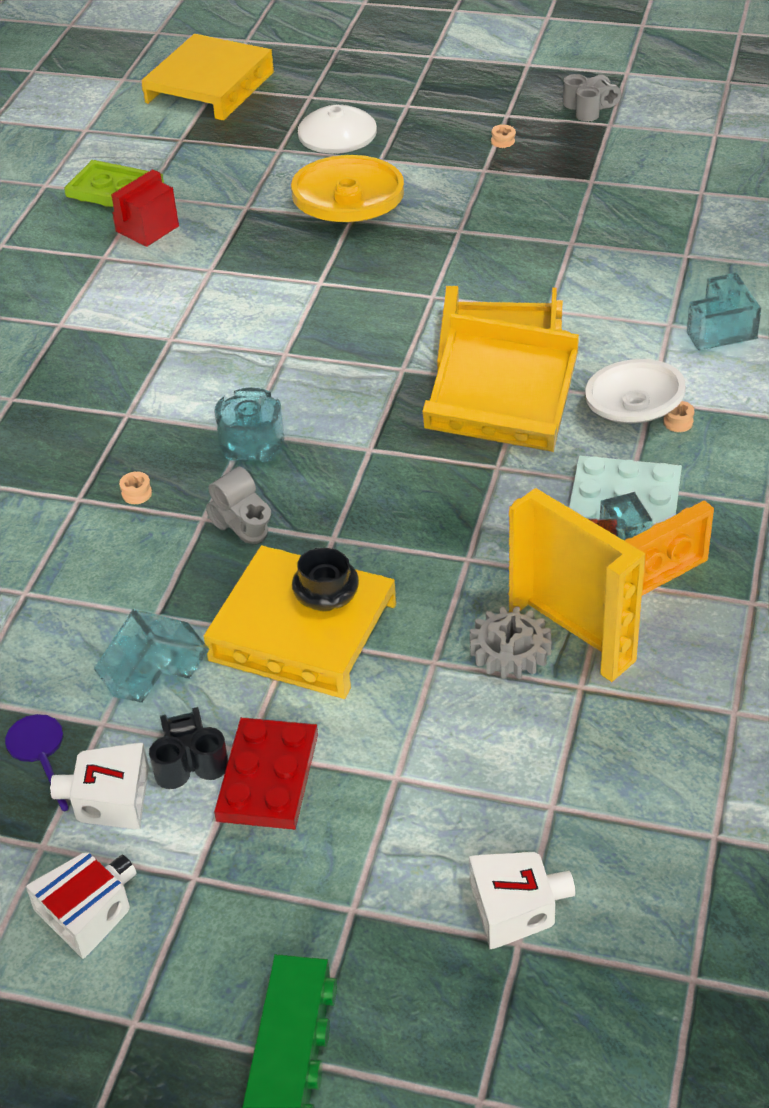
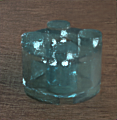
M249 387L235 390L233 397L225 400L224 396L217 402L214 410L219 444L226 459L231 461L259 460L268 462L276 457V452L281 448L285 439L281 403L278 398L275 400L271 397V392L265 389Z

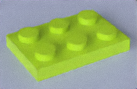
M91 160L64 187L65 195L68 198L78 199L79 201L113 207L111 194L149 171ZM161 174L162 183H164L163 174Z

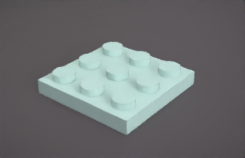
M579 455L569 508L622 540L632 538L648 530L654 524L663 522L676 515L682 465Z

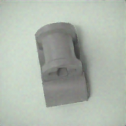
M571 74L564 78L563 105L568 109L576 110V118L581 121L589 122L598 119L599 110L615 106L621 98L620 88L617 85L610 84L609 78L603 74L588 79L580 74Z
M238 466L209 485V493L213 501L207 504L206 511L212 523L220 530H226L230 527L245 543L258 544L267 537V523L271 517V509L255 493L256 486L254 480L244 468Z

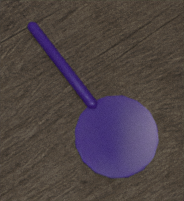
M35 714L26 716L9 728L5 737L6 749L13 758L20 761L34 762L40 760L51 785V778L55 774L47 757L54 754L61 746L64 737L62 726L55 718L48 715ZM57 799L61 810L67 811L69 806L66 799Z

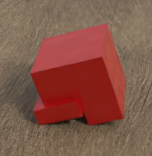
M150 170L111 194L114 207L112 214L116 232L146 247L179 227L173 187L162 183L161 173L156 170Z

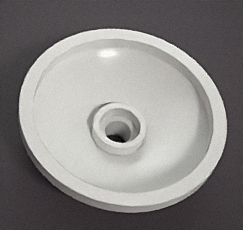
M329 105L307 115L298 126V138L305 147L316 152L328 154L347 153L358 150L368 145L377 133L376 122L372 116L359 108L348 105Z
M651 359L625 360L606 366L589 379L585 388L586 402L592 411L607 420L628 424L643 423L663 417L680 404L686 392L684 376L678 369L665 362Z

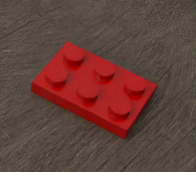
M241 717L214 810L216 822L296 830L318 738L317 724Z

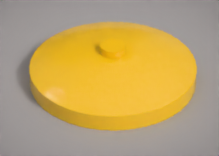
M362 155L332 156L314 161L301 168L294 175L291 182L292 199L301 211L318 219L334 222L363 221L381 216L394 209L401 202L404 195V179L401 172L395 166L381 159Z

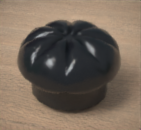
M315 548L300 556L297 562L298 570L292 579V590L302 605L318 611H330L334 608H341L352 600L358 589L359 577L345 554L336 549Z

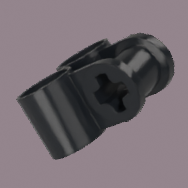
M198 707L192 708L190 713L169 718L166 714L160 715L164 737L157 739L149 748V757L154 777L160 787L165 789L179 788L188 781L190 772L194 771L197 776L205 780H215L225 774L228 764L225 738L222 732L216 728H203Z

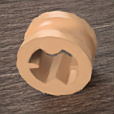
M509 125L493 127L491 132V144L493 146L506 148L515 143L516 131L513 127Z
M681 401L677 407L664 416L665 427L674 432H685L691 429L694 422V407L688 402Z
M131 472L120 479L121 494L126 503L141 504L151 497L150 479L145 473Z

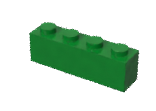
M274 955L242 1108H315L314 1104L309 1103L312 1089L319 1090L321 1085L322 1061L317 1060L319 1047H327L330 1033V1019L325 1018L327 1005L334 1006L337 994V978H330L328 959Z

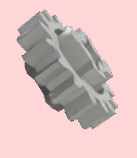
M503 606L500 607L499 614L497 615L487 611L486 621L476 619L475 629H470V655L475 656L478 667L486 664L487 674L489 675L496 670L501 671V678L503 679L508 676L509 672H514L517 679L522 678L523 670L535 674L536 664L545 666L547 664V655H551V629L545 628L544 618L534 620V611L532 610L524 615L520 614V607L516 606L513 612H507Z

